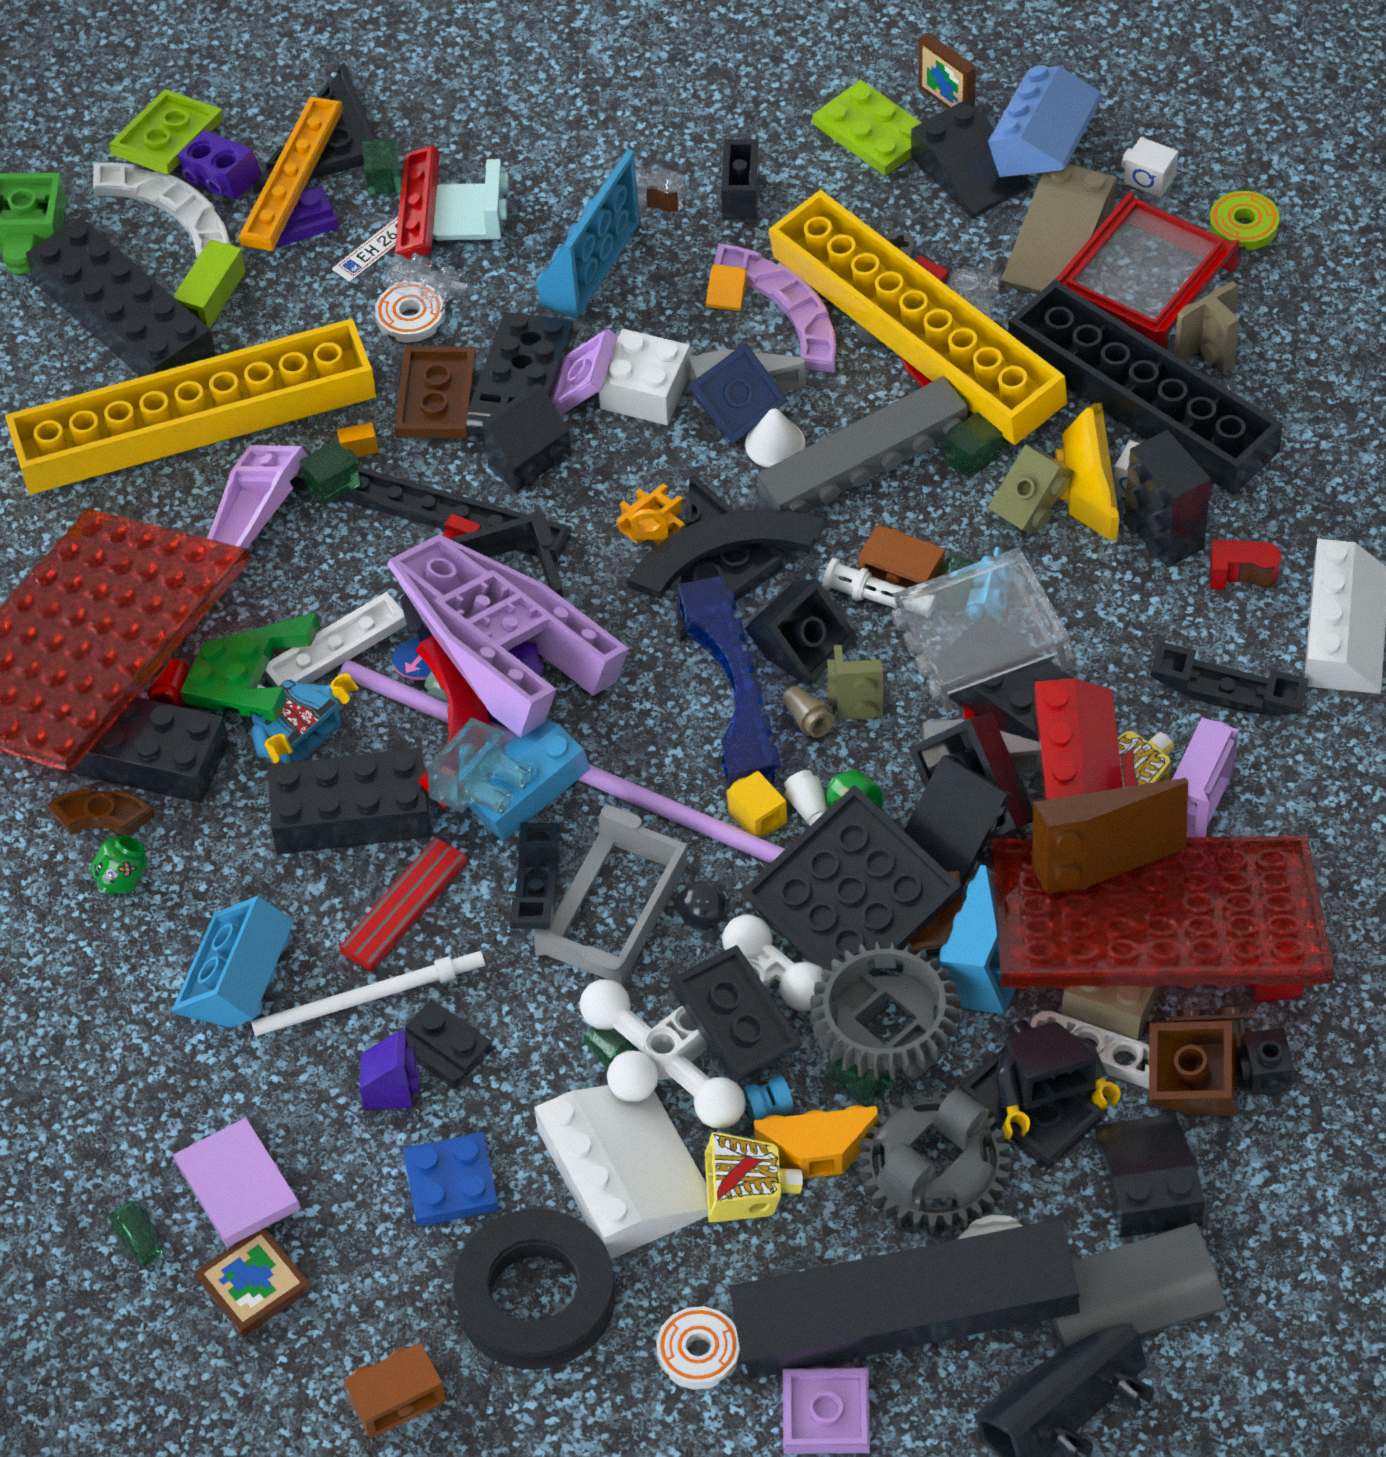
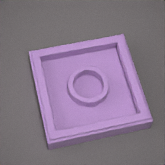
M611 330L602 331L564 356L551 397V401L560 416L602 389L618 336Z
M868 1368L783 1369L784 1454L870 1453Z

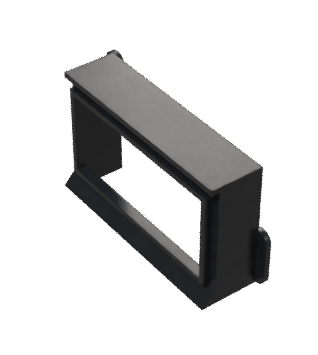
M535 511L525 517L450 538V540L488 558L534 545L548 587L564 598L562 586L548 548L554 542L546 515L542 511ZM402 588L404 595L400 599L401 607L408 628L411 631H416L420 644L432 636V633L428 627L424 628L421 616Z

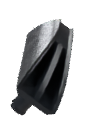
M1122 1323L1085 1337L1051 1356L1018 1379L973 1416L979 1427L978 1434L1000 1457H1050L1056 1450L1065 1457H1079L1078 1452L1086 1457H1090L1093 1450L1092 1442L1077 1433L1088 1420L1116 1395L1137 1411L1142 1410L1139 1398L1148 1403L1153 1398L1154 1389L1152 1386L1145 1384L1136 1377L1147 1367L1139 1333L1132 1324Z

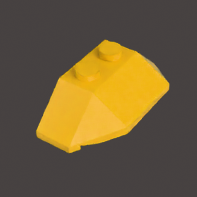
M1094 403L1086 408L1062 434L1061 449H1055V459L1073 470L1069 478V488L1060 499H1067L1068 510L1071 516L1105 538L1118 540L1119 512L1102 403Z

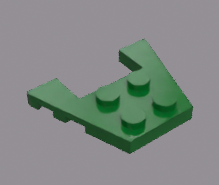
M310 613L204 642L180 691L184 702L220 711L225 706L236 708L240 715L251 717L255 712L263 714L265 720L278 721L288 699L284 688L257 687L275 649L308 647L312 645L321 625L316 613Z

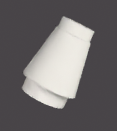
M803 770L795 773L785 781L786 798L807 824L811 826L828 810L820 778L814 776L811 770Z

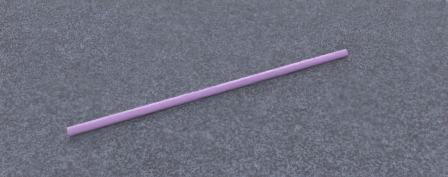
M346 660L342 665L340 675L344 673L349 674L356 684L448 723L447 708L449 703L350 660ZM489 721V742L504 747L517 736L511 730ZM589 764L590 770L578 779L590 786L765 862L771 863L785 850V848Z

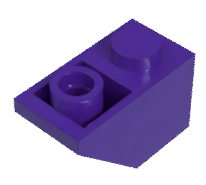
M397 1031L361 1053L360 1093L364 1109L413 1108V1092H420V1069L416 1067L415 1046H408L406 1031Z

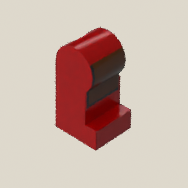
M1212 539L1210 590H1225L1226 582H1252L1257 586H1270L1274 584L1279 578L1281 551L1277 546L1268 542Z

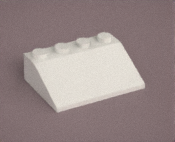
M609 1085L573 1090L534 1107L539 1135L587 1225L602 1240L611 1260L708 1216L706 1182L655 1091L652 1092L650 1097L639 1102H626L616 1097Z

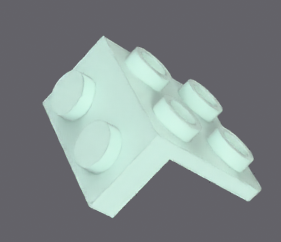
M487 159L485 183L437 185L433 239H501L502 220H507V199H503V194H509L508 173H502L500 159Z

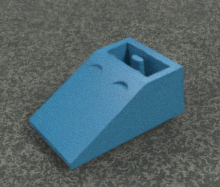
M980 865L975 879L971 880L968 885L967 897L963 907L955 915L953 930L949 940L941 948L939 962L943 969H948L950 981H955L962 1009L1005 1015L1019 982L1007 913L986 865Z

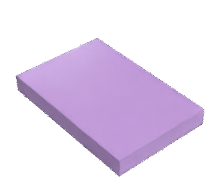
M246 1118L173 1154L177 1167L226 1247L301 1209L294 1193Z

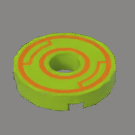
M1234 191L1223 195L1213 204L1209 215L1210 232L1229 242L1239 240V247H1246L1245 250H1255L1268 245L1276 237L1280 224L1279 210L1273 201L1262 194L1251 191ZM1240 218L1250 219L1252 223L1242 224L1237 222L1236 220Z

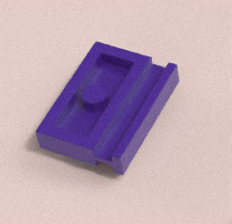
M322 185L302 192L275 248L339 229L337 218L333 214L332 207Z

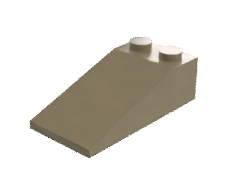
M1067 164L1064 170L1044 172L1005 268L1001 285L1038 295L1055 280L1112 213L1115 206L1117 177L1072 164ZM1082 273L1078 276L1075 282L1078 283Z

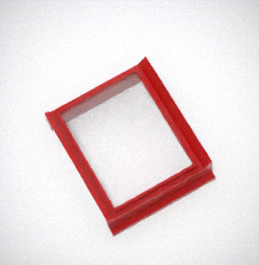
M1129 191L1055 280L1167 350L1169 332L1177 324V315L1181 309L1190 303H1194L1221 268L1233 273L1240 265V259H1238L1239 240L1229 242L1135 198L1134 193Z

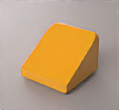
M712 265L706 307L741 311L747 288L746 269L734 266Z
M372 423L337 429L343 460L379 453Z

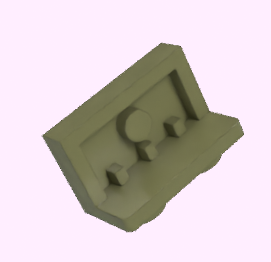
M834 645V659L827 660V685L829 705H836L837 720L855 718L866 720L872 717H883L882 659L843 662L842 645Z

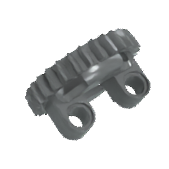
M894 940L891 942L889 949H882L880 943L876 941L874 950L866 951L865 947L860 944L859 954L855 956L846 950L844 953V963L833 959L831 963L832 971L822 970V982H815L814 995L810 999L811 1024H814V1037L820 1038V1049L822 1051L830 1049V1060L832 1062L843 1057V1069L846 1071L854 1064L858 1065V1076L862 1077L869 1068L873 1069L874 1079H879L882 1070H888L891 1079H895L898 1069L904 1077L911 1081H916L942 1059L941 1049L949 1050V1037L957 1036L956 1023H960V998L957 995L955 981H950L948 969L940 970L938 958L927 962L925 949L921 950L917 955L912 954L910 943L903 951L897 950ZM875 963V969H896V965L899 963L903 964L904 973L896 977H875L868 973V965ZM885 996L892 999L915 1019L887 1044L882 1043L865 1028L870 1021L885 1009ZM937 1006L938 1015L935 1019L934 1007ZM834 1009L837 1014V1025L835 1024L833 1019Z
M956 1088L949 1093L943 1102L940 1101L939 1093L935 1091L932 1101H926L921 1092L918 1093L917 1103L911 1104L905 1096L902 1097V1108L900 1110L894 1105L888 1104V1118L878 1114V1127H871L869 1139L860 1140L862 1153L858 1154V1164L861 1167L859 1168L860 1181L864 1182L865 1195H873L872 1204L874 1208L884 1206L883 1215L885 1219L897 1214L899 1228L907 1220L913 1222V1231L915 1233L918 1232L921 1225H928L930 1234L933 1235L937 1226L944 1225L946 1232L950 1234L952 1223L956 1222L966 1230L969 1216L976 1220L982 1218V1209L988 1212L993 1211L994 1200L1002 1199L1003 1187H1006L1009 1182V1173L1007 1172L1011 1169V1159L1007 1157L1010 1146L1003 1143L1005 1132L1003 1130H995L996 1119L994 1117L988 1119L989 1109L960 1088ZM931 1127L964 1150L939 1178H936L935 1165L911 1148ZM885 1149V1164L882 1169L881 1155ZM984 1151L987 1155V1163L984 1161ZM950 1197L957 1200V1210L950 1211V1206L948 1205L928 1207V1213L921 1212V1202L926 1199Z

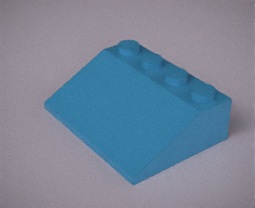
M628 149L593 200L589 199L579 221L571 225L566 241L562 247L556 248L552 261L546 271L540 272L535 286L539 294L540 307L578 320L639 226L634 151Z

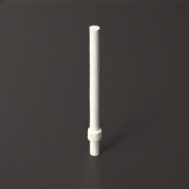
M481 951L450 960L449 956L435 960L432 966L251 1021L255 1036L262 1035L437 980L440 981V984L456 979L455 975L485 966Z

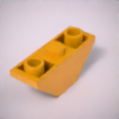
M854 1105L845 1110L829 1112L812 1110L804 1115L787 1117L770 1115L762 1120H754V1137L757 1141L775 1144L778 1147L779 1164L789 1169H801L803 1179L843 1174L858 1157V1154L861 1153L860 1140L869 1139L871 1127H878L877 1106L864 1107Z

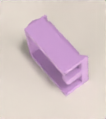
M1203 717L1172 780L1181 778L1188 780L1186 841L1205 847L1207 827L1230 778L1234 774L1239 730L1230 727L1224 722L1212 721Z

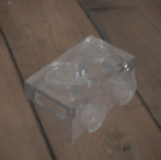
M414 252L411 258L395 253L383 281L385 288L440 313L444 311L450 294L466 298L471 285L459 280L461 273L442 266L440 271L430 267L432 264L431 259Z

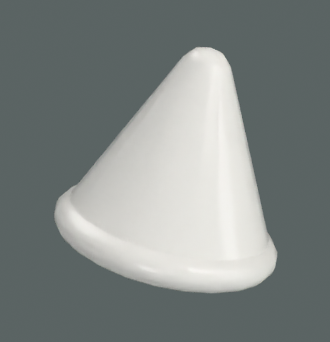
M771 409L749 431L745 440V448L751 460L762 467L769 468L805 449L806 441L804 434L795 424L791 423L778 409Z

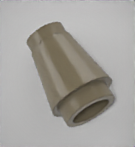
M793 686L784 693L782 701L804 735L819 738L831 730L835 718L829 705L799 686Z

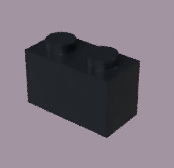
M724 139L721 182L723 219H757L760 170L758 139Z

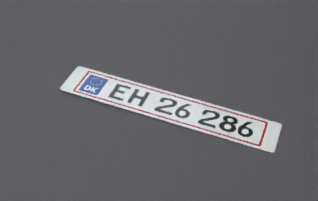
M398 217L335 265L332 270L350 282L396 245Z

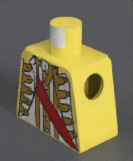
M1127 731L1118 737L1123 788L1170 780L1172 761L1167 755L1174 750V744L1167 735L1158 732L1148 742L1134 731Z
M712 1132L705 1150L708 1222L769 1217L775 1213L781 1193H801L803 1182L802 1170L780 1168L778 1147L775 1144Z

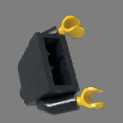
M1019 1020L1011 1025L1008 1030V1037L1005 1039V1052L1000 1055L996 1075L1002 1108H1007L1008 1113L1002 1125L1006 1139L1010 1140L1012 1137L1011 1122H1016L1021 1126L1023 1137L1030 1127L1028 1116L1019 1111L1018 1105L1022 1104L1028 1110L1095 1087L1096 1090L1091 1096V1101L1102 1111L1107 1107V1101L1103 1095L1107 1096L1112 1106L1119 1101L1121 1095L1120 1088L1112 1082H1106L1104 1076L1108 1074L1095 1045L1090 1040L1070 1033L1057 1022H1050L1034 1028L1026 1020Z

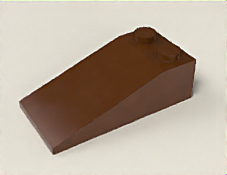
M1181 778L1034 801L1032 869L1045 892L1052 894L1087 888L1186 849L1188 780Z

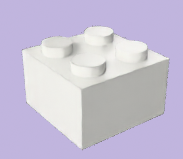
M622 329L616 340L602 389L599 391L600 409L668 425L690 377V345Z

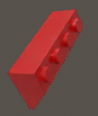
M1075 678L1035 682L1034 699L1045 800L1123 788L1112 689Z

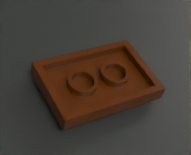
M404 347L394 426L396 438H468L466 422L473 394L477 358L476 347Z

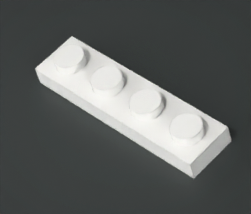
M385 592L319 631L311 646L292 647L269 661L263 675L273 687H278L283 681L289 679L300 684H309L340 666L346 660H350L405 627L407 622L403 610Z

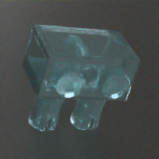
M471 717L428 765L429 798L461 813L471 803L475 802L502 815L505 809L509 808L513 794L511 791L489 782L496 777L520 790H524L526 784L529 785L533 778L534 768L506 756L505 732Z

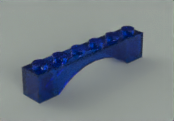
M723 576L678 584V606L686 636L700 644L716 659L726 674L734 695L735 710L730 726L721 740V764L728 789L738 779L742 777L747 778L756 771H759L771 785H774L775 769L781 767L777 746H770L768 737L772 735L768 714L761 715L759 705L763 704L761 688L758 682L752 683L750 674L754 673L753 660L750 651L744 652L741 644L745 642L742 621H735L733 612L736 611L734 592L732 589L726 590Z

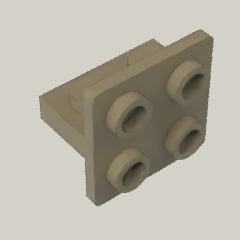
M1234 281L1223 287L1215 288L1206 297L1195 303H1190L1181 309L1177 315L1175 356L1185 361L1201 352L1204 359L1210 364L1213 363L1222 373L1234 367L1239 318L1236 317L1239 286Z

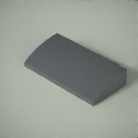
M1193 1223L1073 1261L1080 1297H1078L1080 1313L1050 1320L1062 1348L1065 1349L1085 1337L1122 1323L1132 1324L1140 1337L1224 1311L1227 1305L1205 1242L1197 1224Z

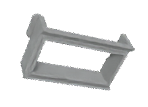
M606 805L602 808L598 817L599 835L554 914L551 928L546 930L536 929L534 933L535 956L547 955L623 985L687 866V844L642 827L641 818L635 814ZM614 846L667 866L618 957L595 947L584 946L564 938Z

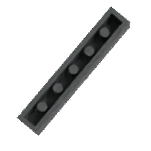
M943 376L757 473L758 495L769 509L807 513L822 503L834 501L841 493L854 486L860 487L866 484L871 477L885 470L889 471L896 468L907 458L915 454L927 452L934 444L945 438L957 436L967 427L968 406Z

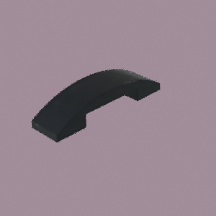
M1161 641L1158 643L1150 676L1177 692L1208 704L1248 713L1269 715L1301 713L1308 678L1272 669L1269 678L1195 660L1196 650Z
M559 823L520 824L518 842L519 863L515 897H512L510 929H550L552 926L558 881Z

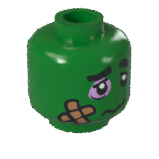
M119 835L118 837L108 838L102 843L91 863L90 871L93 878L97 881L98 888L110 895L130 893L139 884L148 867L149 860L144 846L139 841L130 836Z

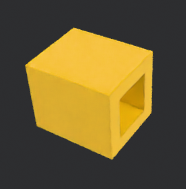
M759 771L754 772L747 778L742 777L738 779L727 790L728 812L746 832L762 839L787 823L786 800Z

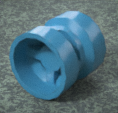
M782 1075L770 1078L767 1084L761 1086L754 1083L742 1088L746 1108L753 1125L754 1120H762L770 1115L785 1117L794 1114L792 1097L786 1080Z

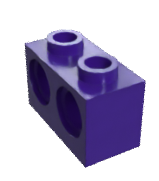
M203 130L177 155L183 168L182 174L189 183L202 186L217 195H224L234 200H237L263 175L253 149L206 130Z

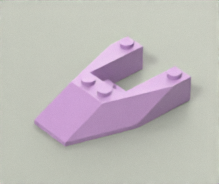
M440 534L389 559V568L436 641L490 714L517 736L522 737L545 724L557 689L508 652V650L523 642L537 643L538 654L593 696L617 683L629 648L547 585Z

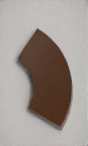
M92 788L77 790L57 797L46 804L50 814L70 835L83 829L100 827L113 830L119 835L128 836L155 817L153 808L146 802L130 793L116 789L114 792L92 791Z

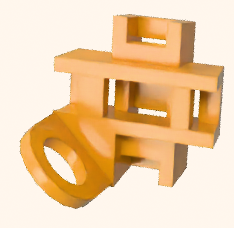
M664 483L649 495L640 488L636 490L637 501L631 506L625 501L620 503L622 516L616 520L618 529L636 545L649 539L658 545L685 527V523L676 517L682 511L683 498L679 495L673 500L667 496V486Z

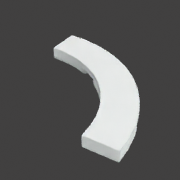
M94 163L93 190L95 196L132 198L147 202L166 211L190 235L195 246L196 259H198L210 239L230 244L226 227L216 213L212 203L201 192L185 181L170 174L166 175L157 171L152 172L138 169L137 165Z

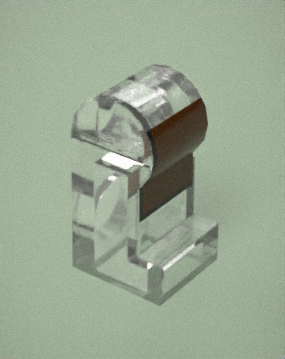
M636 169L639 209L660 208L666 212H676L685 206V179L682 174L671 170Z

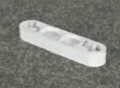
M1040 1012L1031 1020L1032 1028L1050 1022H1057L1072 1034L1082 1038H1091L1098 1045L1096 1049L1108 1075L1149 1089V1044L1057 1012ZM1120 1051H1127L1135 1056L1136 1061L1131 1065L1124 1066L1116 1063L1113 1056ZM1143 1059L1148 1060V1065H1145V1071H1141Z

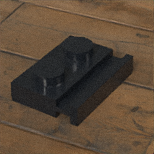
M432 999L405 1025L404 1031H406L408 1046H415L416 1062L454 1089L459 1086L458 1082L464 1076L467 1077L493 1050L491 1040Z

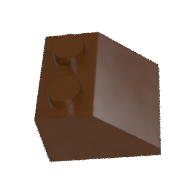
M1233 1022L1150 1023V1103L1195 1117L1237 1116V1037Z

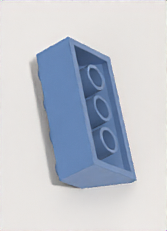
M1039 65L1028 70L988 140L999 177L1064 170L1103 98L1101 91L1061 66L1047 67Z

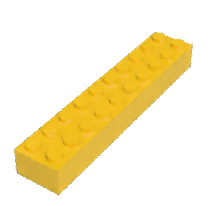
M821 189L768 229L775 259L796 273L807 284L931 381L944 376L968 406V410L1014 446L1068 403L1065 376Z
M352 318L5 415L28 495H32L373 399L377 396L373 371Z

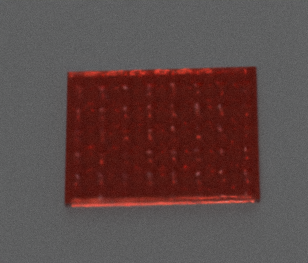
M87 509L0 607V751L72 772L249 564L252 557L247 548Z
M1308 836L1186 837V849L1087 888L1052 894L1045 892L1032 869L1033 839H992V864L996 896L1001 987L1024 989L1054 986L1056 988H1068L1070 986H1096L1099 988L1138 986L1147 988L1153 985H1178L1181 987L1220 985L1231 987L1245 984H1261L1263 986H1275L1277 984H1303L1306 986L1333 984L1334 968Z

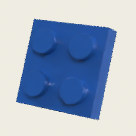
M483 1132L402 1148L417 1227L499 1210Z

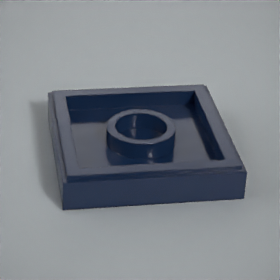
M746 342L687 385L729 445L756 426L769 410L779 409L789 401Z

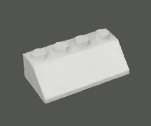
M1317 539L1304 678L1309 679L1307 687L1381 694L1386 628V566L1356 542Z

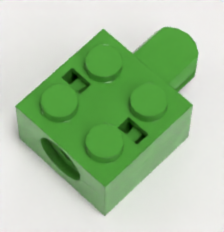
M0 173V253H2L4 264L8 271L16 274L29 272L30 268L26 252L63 229L67 198L60 173Z

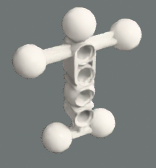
M740 915L732 919L723 932L722 942L724 950L738 945L765 987L774 979L780 981L781 997L787 1006L798 1012H811L810 999L814 995L815 982H822L821 973L823 969L812 962H798L795 964L772 945L771 930L761 918L755 915ZM599 979L586 987L581 995L579 1006L587 1024L597 1029L611 1030L615 1028L640 1050L625 1051L617 1055L611 1062L606 1076L609 1087L616 1097L626 1102H639L650 1097L657 1086L658 1080L672 1077L695 1097V1111L702 1123L712 1128L726 1129L738 1122L746 1107L743 1090L738 1083L727 1077H713L710 1079L691 1063L706 1050L708 1044L683 1006L676 1009L654 1028H650L630 1010L629 995L623 985L613 980Z

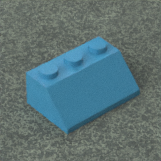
M546 719L545 724L522 737L516 736L482 764L459 798L504 842L520 829L521 823H527L590 770V766L584 749L558 723Z
M259 895L214 913L172 1011L180 1016L230 1028L247 1021H252L262 1009L263 1002L261 999L266 987L273 981L276 975L275 966L280 954L289 944L290 937L288 935L294 920Z

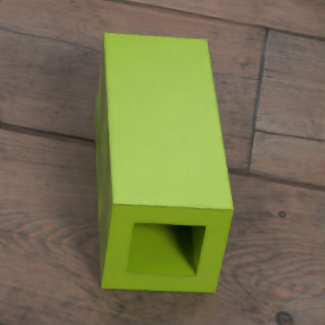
M210 239L173 296L209 329L246 273L242 249L229 243H221Z

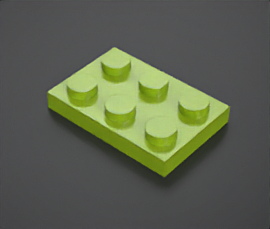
M861 79L812 115L814 126L884 176H887L911 158V128L922 123Z
M164 89L109 143L110 155L169 175L180 164L177 155L203 130L212 132L223 121V111L221 108Z

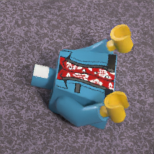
M347 673L341 674L329 685L300 684L291 679L283 681L278 687L284 688L288 699L278 721L265 720L263 714L254 712L252 715L254 726L251 730V736L257 755L261 758L272 759L274 764L280 760L283 763L304 761L342 726L337 702L341 701L342 704H347L350 700L348 693L359 689L351 676ZM259 684L257 688H266V687H264L263 685Z

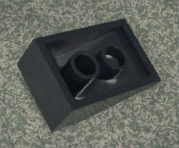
M966 99L911 128V158L973 219L1028 189V182L1023 175L999 177L988 143L994 128L989 120Z
M1176 1114L1094 1126L1119 1238L1174 1230L1196 1223L1197 1226H1202L1205 1200L1196 1164Z

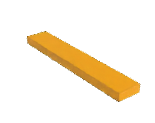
M309 97L238 237L240 246L268 251L274 250L343 112L341 101Z

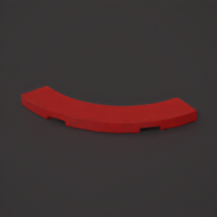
M432 635L419 644L416 652L433 672L440 688L446 692L449 703L447 708L449 737L439 760L421 776L418 782L445 809L464 792L480 768L488 742L489 716L488 709Z

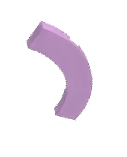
M719 243L714 264L745 268L747 286L762 293L783 310L797 333L800 344L799 357H803L805 369L834 373L836 364L835 332L829 319L828 310L814 289L782 263L775 264L770 260L762 258L761 253L753 250Z

